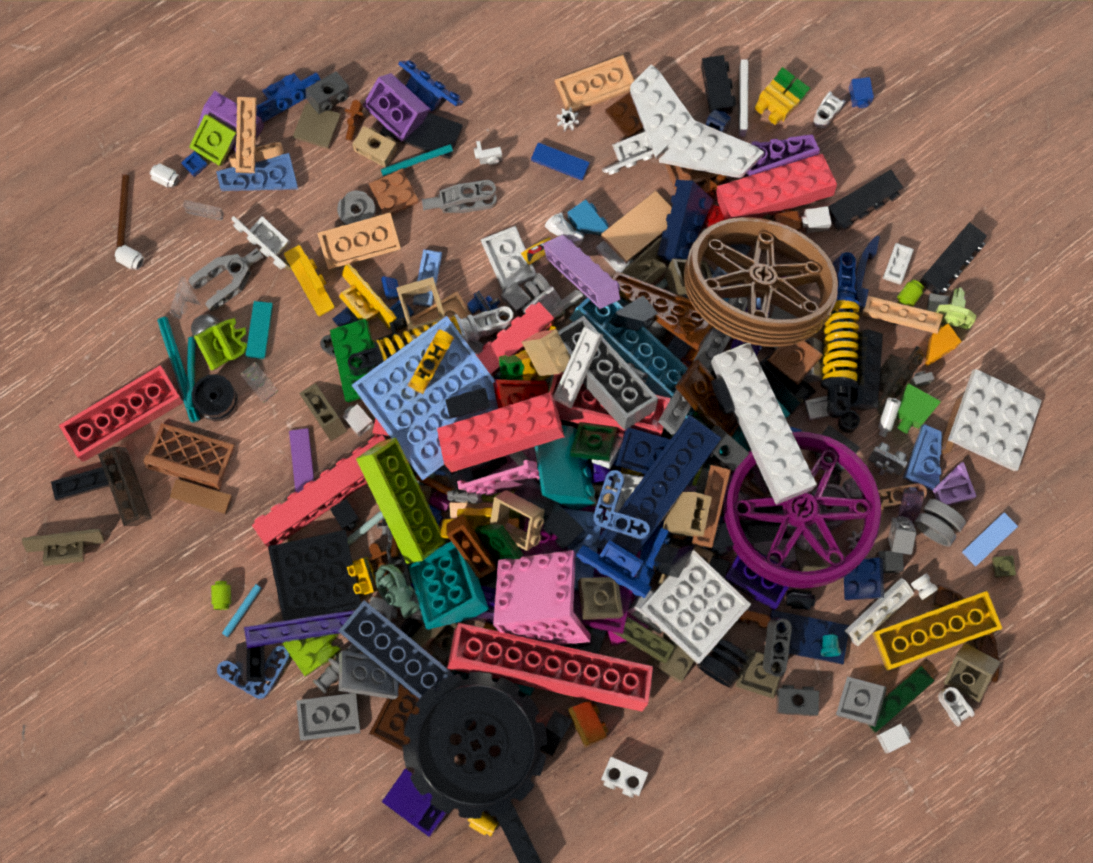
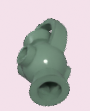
M391 564L380 565L376 572V585L381 597L388 605L397 608L402 607L401 612L404 618L411 617L420 608L416 602L410 601L414 595L412 587L406 585L405 578L397 567ZM387 570L391 572V573L387 574L386 576H384V574H385V572H386Z

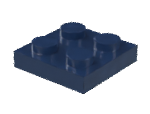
M883 558L863 559L851 573L844 577V600L846 601L884 598Z

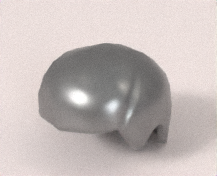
M202 314L194 319L191 325V332L195 336L208 327L220 323V321L211 314Z

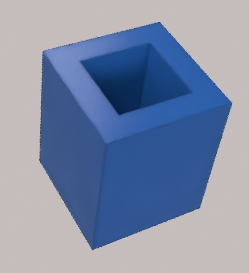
M870 77L852 79L849 85L852 107H868L874 98Z

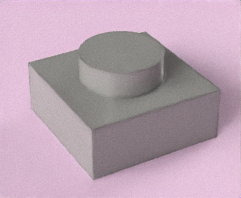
M925 371L914 374L915 377L911 379L910 384L916 388L931 384L934 380L932 372L926 373Z

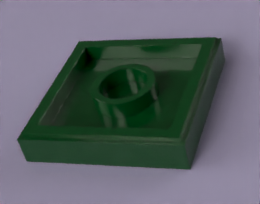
M580 422L570 451L571 457L610 462L619 432L618 427Z
M502 524L478 525L475 528V533L495 560L520 559L524 555Z

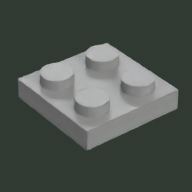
M847 677L836 715L876 727L887 688Z

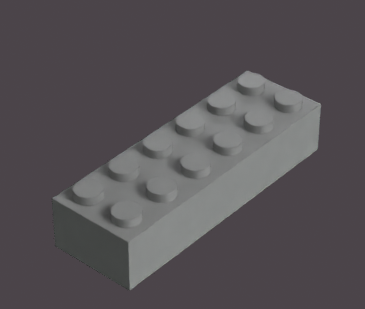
M584 316L558 331L570 356H572L584 326L597 331ZM602 337L583 384L625 431L654 412L658 398Z

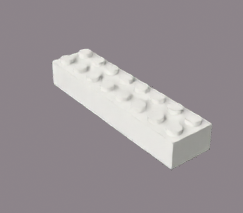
M746 343L713 356L710 364L716 377L721 376L727 385L735 406L733 413L775 504H780L813 490L817 484L751 344Z

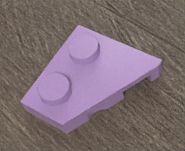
M964 462L960 463L933 489L936 500L948 506L976 498Z

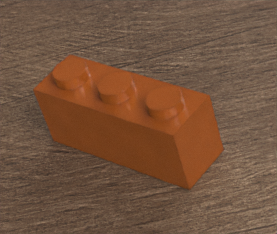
M462 514L447 523L446 535L480 579L496 570V560L475 533V529L465 515Z

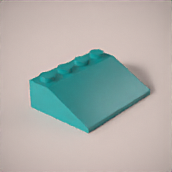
M562 425L563 438L534 446L542 495L570 509L580 510L595 503V490L591 480L592 472L589 468L588 459L571 457L570 451L577 429Z
M452 541L434 551L423 561L414 562L408 566L427 629L469 620L488 610L479 578Z

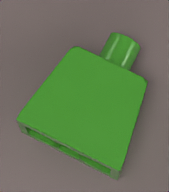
M908 383L903 390L900 399L901 405L896 416L901 419L898 429L904 433H908L912 426L919 429L941 401Z

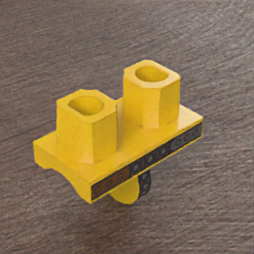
M368 557L352 561L353 564L348 566L347 570L351 577L357 576L358 583L353 585L355 594L366 595L378 591L375 576L377 570L374 571Z

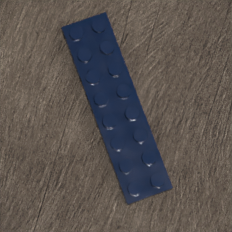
M688 415L617 512L647 522L650 526L649 536L645 539H637L605 529L595 545L603 550L610 540L634 556H637L722 438ZM624 518L616 522L618 529H625L628 524ZM631 521L629 533H632V529L637 530L638 535H641L642 532L646 533L644 525L636 527L633 526L635 522Z

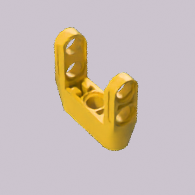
M438 329L407 385L413 391L421 394L425 392L445 353L454 340L452 335ZM435 346H439L442 350H439L436 357L432 356ZM429 360L433 362L434 368L432 370L425 369L424 361ZM422 373L425 374L423 379L420 378Z

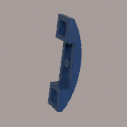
M875 236L871 240L855 267V300L861 303L859 312H862L865 308L869 289L861 288L867 259L872 260L875 257L880 236Z

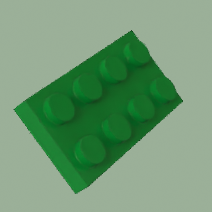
M366 319L330 330L343 393L347 403L361 399L352 387V384L366 375H352L348 367V358L354 353L373 348L370 329ZM355 362L352 366L357 368L360 367L362 363Z

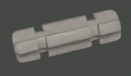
M456 490L447 492V499L449 501L455 502L456 500V502L471 504L482 502V495H478L476 492L474 494L467 493V491L458 494Z

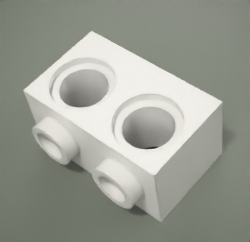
M610 757L601 780L604 781V786L615 790V787L623 789V794L633 798L634 795L639 796L648 772ZM613 768L620 772V777L617 780H612L609 777V771ZM633 776L638 779L639 784L636 788L628 786L627 780L629 777Z

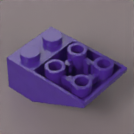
M405 768L382 800V803L425 835L431 837L447 813L430 803L432 798L430 793H426L423 796L419 793L410 779L413 773Z

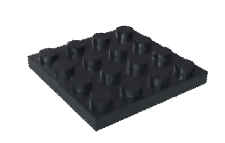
M346 530L268 546L283 621L337 613L360 606V596L355 594L353 585L357 583L356 577H351L347 570V567L353 563Z

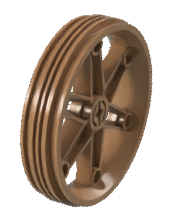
M740 217L723 220L711 225L700 234L692 245L684 269V283L687 296L701 317L722 333L754 345L781 347L797 344L809 339L825 325L837 300V274L826 253L801 232L787 225L767 219ZM726 245H755L752 259ZM774 251L790 258L796 263L775 264ZM760 252L766 253V264H758ZM705 256L727 274L704 280L701 273V260ZM816 282L820 290V305L818 306L815 302L810 301L794 287ZM747 297L748 313L730 305L723 298ZM756 297L764 298L761 310H756ZM770 303L798 318L786 320L769 319Z

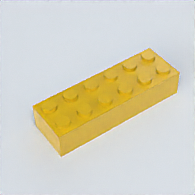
M988 591L881 629L872 633L886 671L1003 628Z

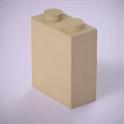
M556 329L537 332L522 341L539 376L559 374L566 369L571 356Z
M683 492L667 513L663 529L679 536H704L712 497L697 492Z

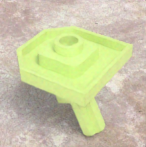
M961 287L954 289L949 305H939L935 312L943 314L941 323L969 330L975 322L977 315L971 310L965 309V291Z

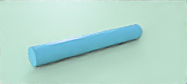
M254 585L222 634L227 637L230 636L262 589L260 586Z

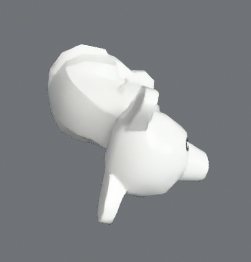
M562 212L553 215L546 222L545 227L557 236L564 235L568 240H572L575 246H579L583 242L584 233L574 231L572 225L563 218Z

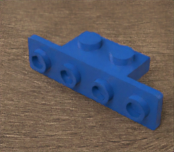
M407 60L398 63L399 66L412 74L406 87L427 105L431 111H435L442 97L454 106H462L463 101L459 99L460 96L446 90V86L443 83L432 80L430 78L431 75L426 71L417 69V65L414 62Z
M292 73L285 76L282 80L269 85L266 89L262 90L267 100L257 105L256 116L260 117L262 122H265L306 99L305 88L321 80L319 75L314 73L300 81L296 74Z
M662 520L645 543L640 555V559L644 562L636 573V578L647 585L650 584L657 568L654 559L662 544L671 541L670 536L672 533L663 529L665 520Z
M608 541L600 555L585 545L576 554L582 562L590 564L601 574L614 579L617 584L627 587L635 595L646 598L651 587L635 577L644 561L612 541Z

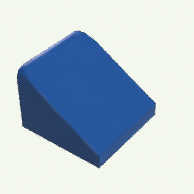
M386 276L382 277L381 280L386 299L398 298L396 288L399 286L397 280Z

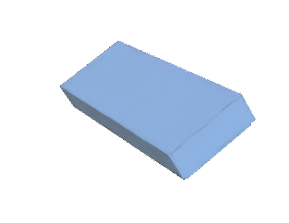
M423 249L417 281L433 277L435 285L437 284L442 252ZM432 291L414 296L413 305L432 306L434 299Z
M1002 513L962 553L976 567L1018 526L1005 513Z

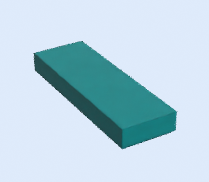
M253 302L246 357L266 359L273 303Z

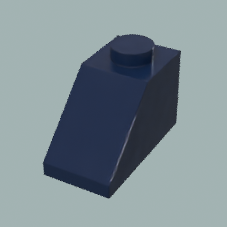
M715 109L708 116L706 125L726 133L732 117L723 111Z

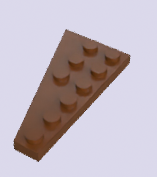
M618 271L612 277L620 286L619 295L632 303L644 295L658 313L653 320L697 351L714 327L701 317L689 299Z

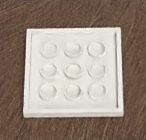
M974 369L970 375L948 441L1012 471H1018L1042 400Z
M693 550L679 578L668 576L639 609L699 664L751 604Z

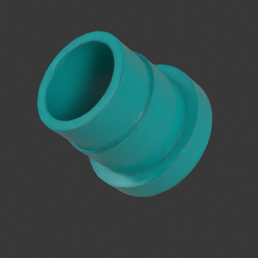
M823 636L821 655L825 657L841 655L838 636Z

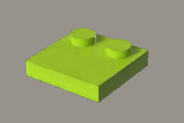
M205 114L189 148L217 165L223 166L236 139V131L212 116Z

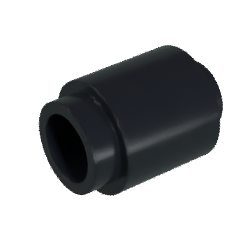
M787 590L786 606H791V609L810 610L811 606L815 605V595L812 594L811 590Z

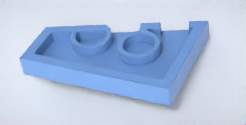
M925 424L921 426L903 479L915 484H922L932 491L939 484L942 431Z

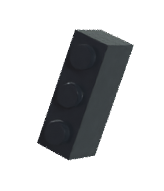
M724 55L702 58L701 71L709 113L711 114L716 109L732 114L733 107L736 106L735 95L731 94L733 84L732 79L728 78L727 74L729 72L728 61H725Z

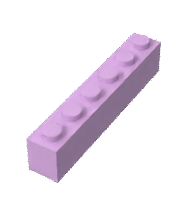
M561 235L543 243L547 260L599 309L620 300V286L618 282L610 278L607 272H604L598 264H595L589 256H586L580 248H577L572 240H568L564 235Z

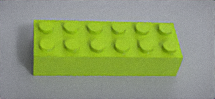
M397 438L381 441L356 458L406 564L423 561L446 543L445 539L440 535L441 530Z

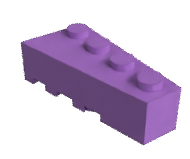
M813 135L788 137L786 140L772 139L770 142L759 143V141L751 142L752 145L762 150L764 155L744 177L819 155L820 149Z

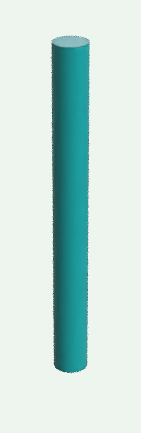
M449 144L381 169L382 175L385 176L402 168L404 169L452 152L453 148Z
M188 337L186 407L188 410L194 409L192 402V390L195 385L196 340L194 337Z

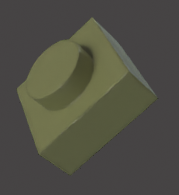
M1013 556L992 558L995 578L1016 575Z

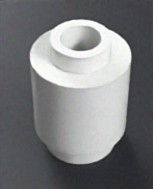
M161 163L157 166L154 165L150 171L151 180L167 188H174L180 178V175L176 174L175 170Z
M126 245L119 247L115 252L116 262L131 270H139L145 261L141 253Z

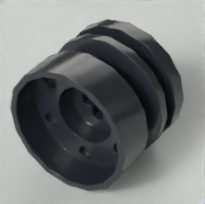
M720 639L715 645L718 648L713 647L710 651L714 656L706 655L697 664V667L715 681L732 689L739 678L733 669L743 671L745 667L740 662L748 664L750 658L733 643Z

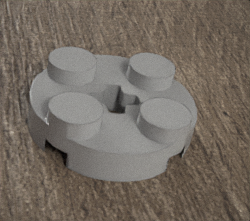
M362 191L348 192L345 197L340 199L337 206L339 218L344 225L374 217L376 211L374 201ZM355 206H359V209H362L358 214L351 211L355 209Z

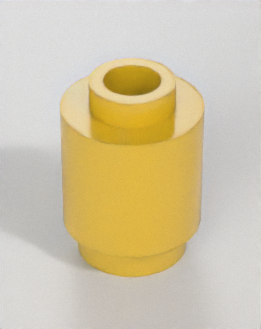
M484 811L481 818H468L467 820L470 822L469 827L490 837L499 823L495 820V817Z

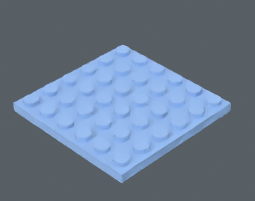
M447 316L352 384L354 390L391 439L397 438L407 461L422 481L444 465L437 428L498 409L493 386L495 380ZM440 329L452 335L454 340L445 353L423 394L415 392L407 385L435 334ZM435 346L432 356L436 357L439 350L442 349L439 346ZM429 360L424 361L425 369L432 370L434 368L433 362ZM422 373L420 378L423 379L425 374ZM486 388L490 403L489 409L450 419L445 399Z

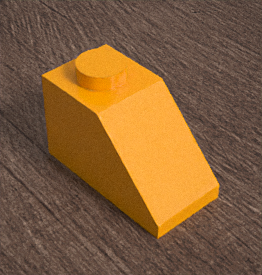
M949 324L945 326L940 325L938 334L933 333L930 336L925 358L926 367L961 344L962 341Z

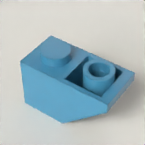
M586 199L568 211L567 219L575 229L585 234L601 236L609 226L605 218L599 217L596 207L592 203L589 204Z

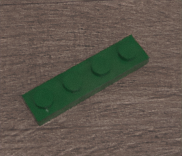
M922 666L917 668L884 697L876 727L868 725L874 733L879 731L935 681Z

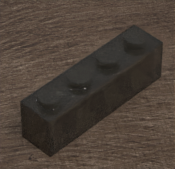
M112 447L98 454L123 526H138L152 519L127 448Z

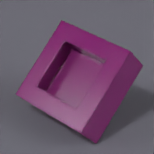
M436 490L431 496L429 503L439 510L447 511L451 501L447 499L448 495Z

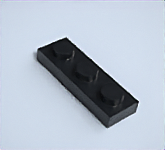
M103 466L51 481L56 501L113 485L109 466Z

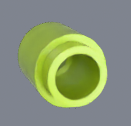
M916 280L907 282L897 296L898 303L913 307L922 296L924 286Z
M216 581L215 585L211 586V605H213V610H228L231 604V585H227V581Z

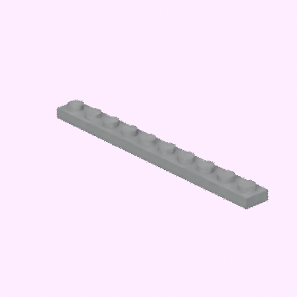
M747 297L729 298L727 303L745 312ZM713 328L694 360L698 359L711 373L713 368L710 363L713 356L723 352L731 337ZM678 390L675 391L658 421L670 434L677 432L691 408V405Z

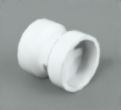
M927 573L911 583V586L919 591V597L922 600L938 590L937 586L931 583Z

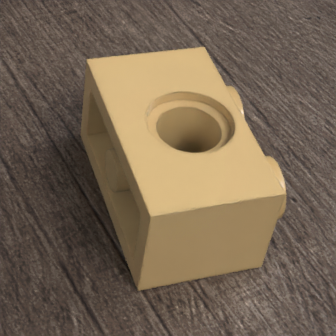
M363 126L352 144L355 152L383 167L388 166L397 151V145L393 138L380 135L372 127L367 128ZM374 143L380 144L377 148L371 147Z

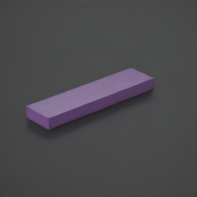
M308 428L289 431L295 492L297 493L304 489L303 486L312 480L314 481Z

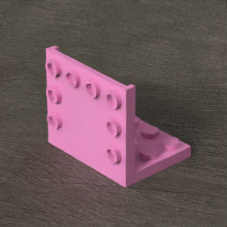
M535 447L522 450L529 459L523 461V466H518L509 455H506L505 457L508 461L506 464L484 478L471 482L457 481L458 489L466 490L467 493L476 492L478 495L492 496L505 490L520 487L528 479H534L536 482L540 481Z
M574 550L525 556L520 559L498 560L493 625L499 632L556 645L590 642L591 634L573 612L576 562Z

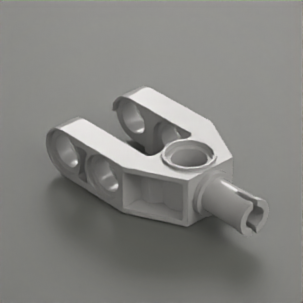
M482 180L448 187L440 190L438 197L422 198L423 211L440 208L443 210V213H467L491 209L497 203L495 195L496 186L490 180ZM486 185H489L493 188V190L482 191V188ZM467 188L474 191V193L463 194ZM491 198L494 199L490 204H486L483 201ZM475 201V204L471 207L465 205V203Z
M257 247L245 257H240L238 254L217 257L193 274L188 282L194 289H199L223 271L228 270L234 278L232 283L221 291H216L217 294L205 303L210 311H214L242 292L252 274L249 270L251 269L250 266L264 257ZM236 266H241L238 272H233Z

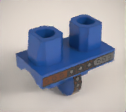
M478 291L474 294V298L467 303V308L472 314L478 310H481V312L491 311L498 308L500 300L498 298L492 300L490 296L484 299Z

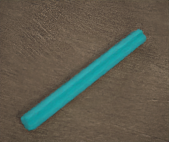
M164 316L158 318L157 322L186 408L187 376L168 318ZM195 406L193 410L186 408L191 423L200 421L201 418Z

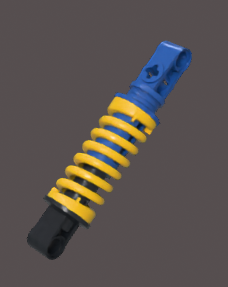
M844 252L832 263L837 274L838 293L835 306L825 323L826 328L824 329V335L826 336L823 349L825 356L823 358L824 367L822 371L824 376L821 381V387L828 390L826 410L832 418H838L850 410L851 391L858 388L857 373L853 372L858 368V365L853 361L858 359V354L854 351L858 350V344L855 342L859 339V336L854 332L859 330V325L856 324L859 321V315L856 313L859 312L861 303L855 300L856 258L850 252Z

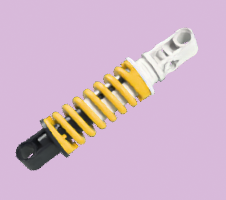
M503 306L475 316L470 314L467 315V318L460 319L455 314L449 319L468 344V342L473 340L478 341L479 337L488 336L511 327L513 312L509 307ZM505 315L508 316L509 319L503 321L499 317ZM433 322V323L431 324V327L434 326V325H435L436 323H438V322ZM423 325L421 332L418 328H413L411 335L408 331H404L402 339L399 335L394 334L392 342L387 337L380 341L373 340V348L349 356L348 367L350 373L354 376L369 373L430 327ZM355 362L362 363V365L357 368L352 366Z

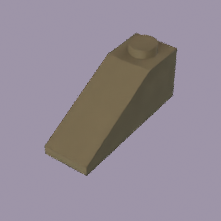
M316 383L299 393L330 441L347 432L340 418Z

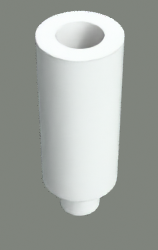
M887 398L878 425L880 436L886 437L887 433L892 431L901 402L897 399Z

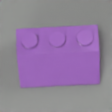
M392 73L378 77L362 105L401 142L423 123L430 111V108Z
M214 91L203 107L197 128L204 115L208 114L237 131V104ZM256 116L257 138L264 128L263 122L258 116ZM235 139V141H234V143H233V145H232V147H231V149L234 150L235 152H236V139Z

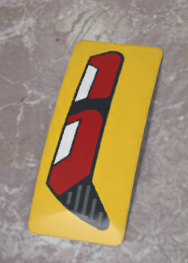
M550 238L538 242L521 253L528 265L546 255L543 243L550 241Z

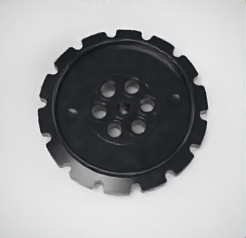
M469 672L466 680H463L460 674H456L439 681V691L435 692L431 688L428 689L416 702V706L419 708L418 714H409L405 725L404 735L410 738V742L402 746L403 758L407 768H414V773L410 776L412 783L422 796L426 793L432 795L430 803L448 814L452 809L456 808L461 818L479 819L485 810L491 816H495L511 809L510 801L514 798L522 801L535 786L531 781L532 776H540L544 768L546 754L540 752V747L547 744V734L544 723L536 722L535 717L540 713L537 706L528 695L519 697V686L503 677H500L497 682H493L490 673ZM468 719H474L476 722L473 730H467L465 727ZM488 725L495 727V733L492 736L485 734L484 730ZM454 733H458L461 736V741L456 745L450 742V737ZM478 739L477 743L480 744V747L472 750L473 747L470 746V742ZM492 745L499 746L500 752L497 756H491L489 753ZM462 753L466 759L463 764L458 765L454 759L457 754ZM478 759H482L485 762L482 770L474 768V763Z

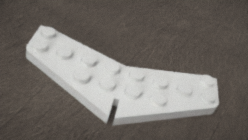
M652 64L631 84L630 94L655 159L659 158V163L740 178L763 157L764 152L758 147L695 121L659 70Z

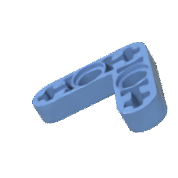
M617 470L610 471L605 478L594 512V522L602 528L637 539L647 538L650 534V526L647 522L615 512L625 479L621 472ZM615 475H618L620 482H616L614 489H618L617 493L606 489L607 486L612 487L613 482L610 478L615 477ZM608 493L613 494L615 497L612 504L604 503V496ZM601 505L606 508H612L611 512L606 511L605 516L608 520H604L603 523H600L598 515H602L604 509L600 508ZM621 518L627 520L628 524L625 529H618L616 526V522ZM631 521L635 522L633 526L636 527L644 525L646 533L642 532L641 535H638V531L632 529V533H629Z
M277 646L271 652L265 662V671L269 667H274L276 675L273 678H267L265 675V680L271 683L270 685L265 683L263 687L265 690L264 694L260 693L257 695L258 691L256 690V687H261L263 682H248L246 685L241 686L238 683L241 673L240 671L236 673L237 665L229 661L221 662L217 667V673L221 678L253 697L264 699L269 695L287 665L290 654L284 646ZM284 650L286 657L278 661V664L281 665L280 668L270 663L272 660L276 662L278 659L276 653ZM230 665L229 669L236 673L233 681L231 680L233 678L232 675L228 673L223 675V666L227 667Z

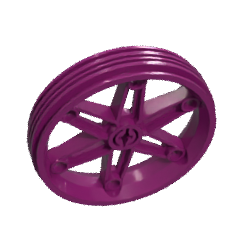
M792 432L801 450H810L822 454L811 470L813 478L820 469L825 471L815 495L813 496L806 492L777 505L773 498L738 501L739 490L744 478L757 464L751 450H749L748 456L731 472L722 504L723 523L726 522L729 535L734 543V551L755 573L783 586L815 588L836 582L845 577L867 556L879 532L881 502L872 474L864 462L851 449L839 441L821 434ZM823 457H830L832 463H826ZM836 462L844 467L855 480L863 499L822 496ZM803 503H806L803 512L798 517L799 508ZM783 505V514L754 512L756 507ZM820 505L848 507L849 511L820 514ZM856 506H862L865 512H859ZM737 507H744L747 513L742 514L738 512ZM865 518L863 531L856 547L844 558L825 522ZM739 520L781 523L766 559L749 543ZM789 523L797 527L782 551L778 549V546ZM816 523L829 547L826 551L808 528ZM800 534H802L823 560L827 568L816 571H795L780 566ZM830 556H836L839 563H832ZM769 557H777L779 563L773 564L770 561Z

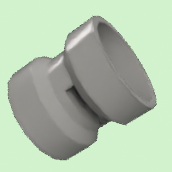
M537 273L532 281H527L524 284V288L533 299L550 287L540 273Z

